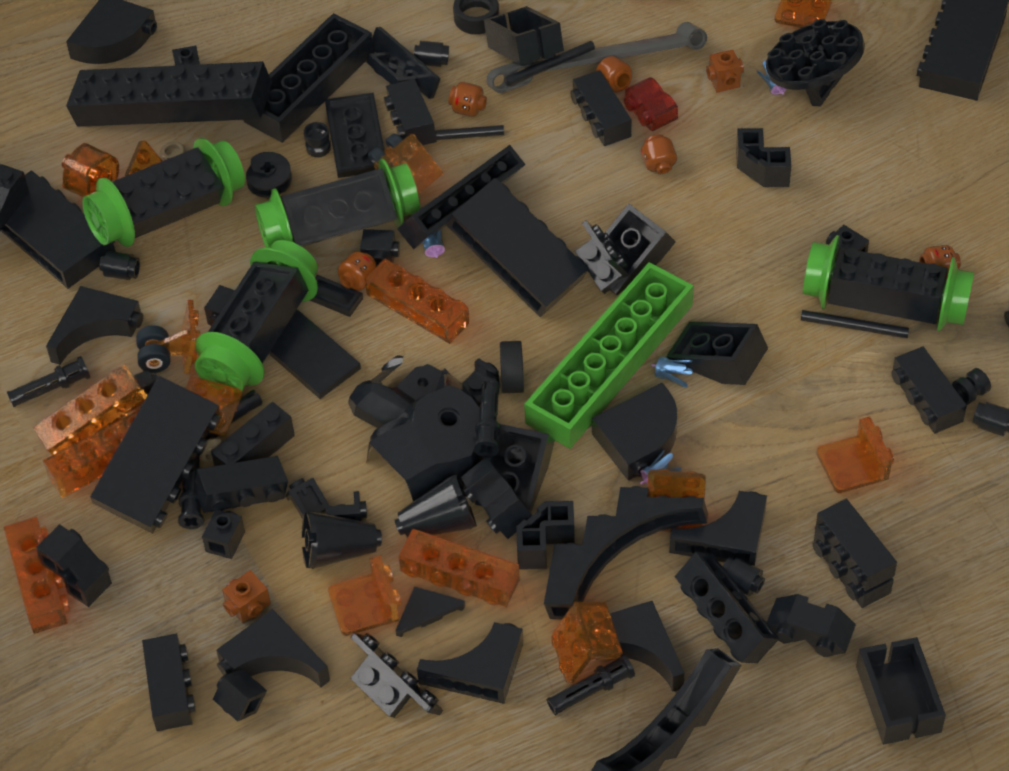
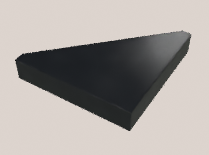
M414 586L395 630L396 636L402 637L405 632L419 626L425 627L443 619V616L456 610L463 611L465 601Z

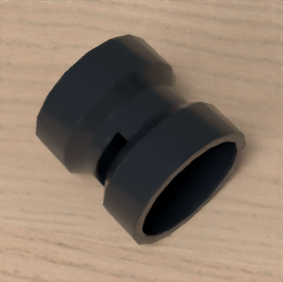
M321 122L308 124L304 129L307 153L315 158L327 155L331 150L328 127Z
M979 368L969 371L965 378L960 377L952 382V386L966 405L975 401L978 395L983 396L991 390L989 378Z

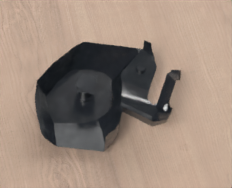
M397 355L383 365L381 373L372 380L364 381L357 385L349 397L348 404L353 415L378 428L370 436L367 461L369 451L373 446L405 479L413 501L453 475L458 476L464 488L465 484L461 477L484 458L477 455L474 451V444L478 438L475 426L480 421L481 403L445 368L439 370L429 364L415 367L394 388L383 385L381 381L403 362L404 356Z

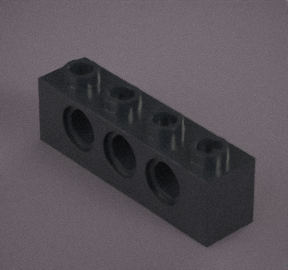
M695 552L674 576L680 583L682 592L690 597L698 606L697 611L699 614L708 619L714 627V633L721 640L725 641L731 649V655L741 663H758L779 640V637L713 554Z

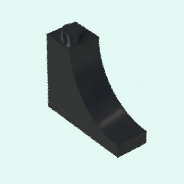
M80 286L46 345L50 361L61 365L68 354L78 346L99 337L114 335L132 337L136 328H140L143 322V313H141L139 301Z
M739 491L732 507L716 521L696 528H672L669 553L690 557L695 552L711 553L718 562L725 563L729 557H732L734 559L740 558L755 566L766 512L767 495L753 491Z
M653 601L586 621V633L582 634L586 650H592L595 660L618 657L619 654L623 653L628 659L642 662L656 670L669 684L672 692L680 690L683 686L685 673Z
M273 609L216 650L219 659L217 666L223 675L226 673L231 674L240 669H243L250 676L268 671H289L311 679L319 687H323L330 681L328 666Z
M494 622L486 638L468 653L447 660L420 659L417 667L418 683L504 704L523 647V629L510 623L500 624Z

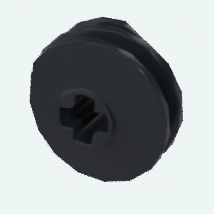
M275 152L256 154L251 159V165L246 171L248 189L252 194L266 198L271 197V192L274 188L279 194L285 192L292 180L291 167L288 160Z

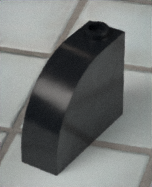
M98 0L66 41L70 59L88 64H106L129 57L138 51L149 37L155 33L157 22L154 11L124 0Z
M663 383L592 418V435L627 480L641 476L640 471L646 466H650L663 450L664 453L658 461L669 454L676 440L677 407L672 394Z

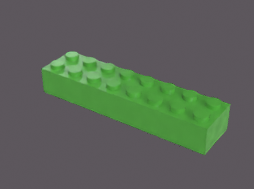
M648 262L525 402V424L541 433L549 434L555 441L571 449L590 427L592 418L602 413L693 306L694 285Z

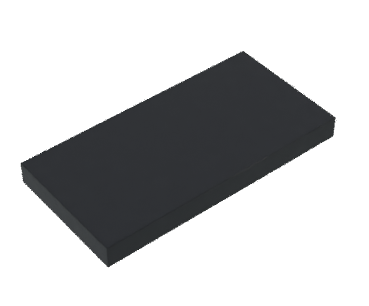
M374 92L325 99L338 178L356 176L379 169L377 164L371 162L368 157V153L376 147L385 153Z
M298 309L269 352L272 358L319 399L323 398L361 369L360 362Z

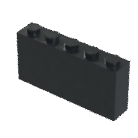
M942 0L941 10L943 12L938 11L935 21L937 29L932 28L929 37L931 45H926L923 53L925 62L920 61L916 76L920 77L919 87L978 101L1006 18L1009 0Z
M31 170L25 174L29 194L1 229V232L69 289L98 268L101 256H105L107 251L116 252L114 247L115 241L107 245L101 244L93 235L80 207L76 203H70L59 189L55 190L52 188L45 177H39Z
M496 178L451 215L447 227L539 317L543 316L581 282L589 269L579 256H575L567 248L562 239L557 238L549 231L547 225L542 220L537 219L529 211L527 205L514 197L505 184L500 183Z
M158 376L90 496L92 503L152 534L156 527L161 528L168 515L165 512L170 502L174 504L180 495L181 488L179 486L183 478L188 479L195 467V464L192 463L197 454L202 455L208 444L206 439L210 430L215 431L221 421L222 416L219 415V405Z

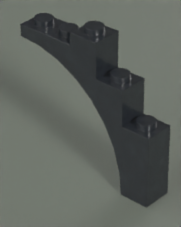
M640 486L620 487L616 516L606 514L587 516L583 545L575 543L554 544L544 599V606L549 618L578 620L583 601L593 581L619 553L642 538L678 526L707 524L708 511L704 498H697L695 496H687L685 498L651 497L649 488Z
M719 648L707 649L683 686L659 715L623 748L608 757L597 760L591 771H659L665 760L677 758L695 727L706 726L742 665Z

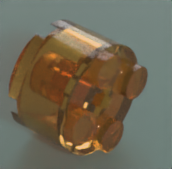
M82 143L71 154L65 155L62 160V167L64 168L63 188L83 198L96 192L98 179L107 178L112 182V180H117L119 175L118 159L110 153L87 143Z

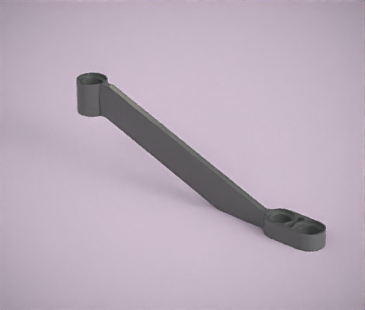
M684 22L680 24L675 34L598 47L593 51L546 71L596 63L609 56L624 58L684 46L699 50L706 44L707 34L698 26L690 22ZM546 59L534 62L528 66H521L513 62L497 67L488 73L487 85L498 93L527 85L533 76L509 87L506 86L504 81L500 86H495L494 80L498 75H503L505 78L516 73L522 67L528 68Z

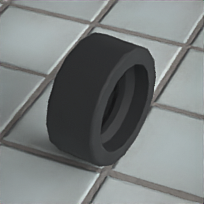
M455 0L453 5L454 22L463 32L469 34L486 33L484 19L499 15V3L497 0ZM473 7H482L489 10L485 15L478 17L468 16L463 13L465 10Z
M501 341L502 393L524 392L522 342Z

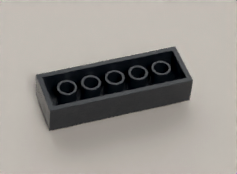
M333 13L269 74L272 86L261 119L243 120L244 123L283 143L325 102V99H328L367 61L369 54H374L372 32Z

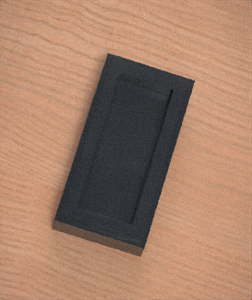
M316 275L318 291L315 297L309 301L350 317L363 300V293Z

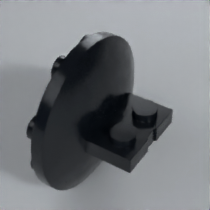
M818 19L811 25L782 35L779 38V42L767 54L766 70L774 84L792 90L806 89L812 106L821 107L843 75L859 62L865 50V42L861 31L846 20L826 21L825 19Z

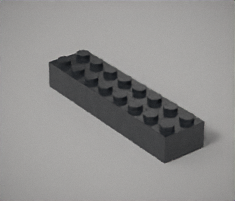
M263 61L80 70L66 107L77 127L261 119L272 81Z

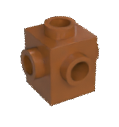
M734 50L711 54L709 66H706V73L716 93L740 87L741 73L744 72V66L741 58H737Z
M251 570L238 579L231 580L222 589L225 600L223 602L224 609L231 617L236 616L242 623H245L250 618L257 617L264 608L271 604L268 588Z

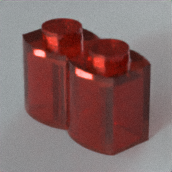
M652 77L625 89L624 104L628 111H633L638 116V120L643 127L646 126L649 130L655 131L678 119L677 104Z

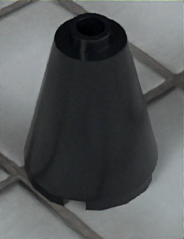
M457 475L448 477L398 512L399 518L394 521L400 536L405 534L408 539L468 530L477 526L472 508L468 504L467 496L463 492L464 488Z
M314 511L304 513L302 538H305V547H302V553L306 568L314 569L376 552L377 547L382 544L381 530L376 529V525L373 523Z

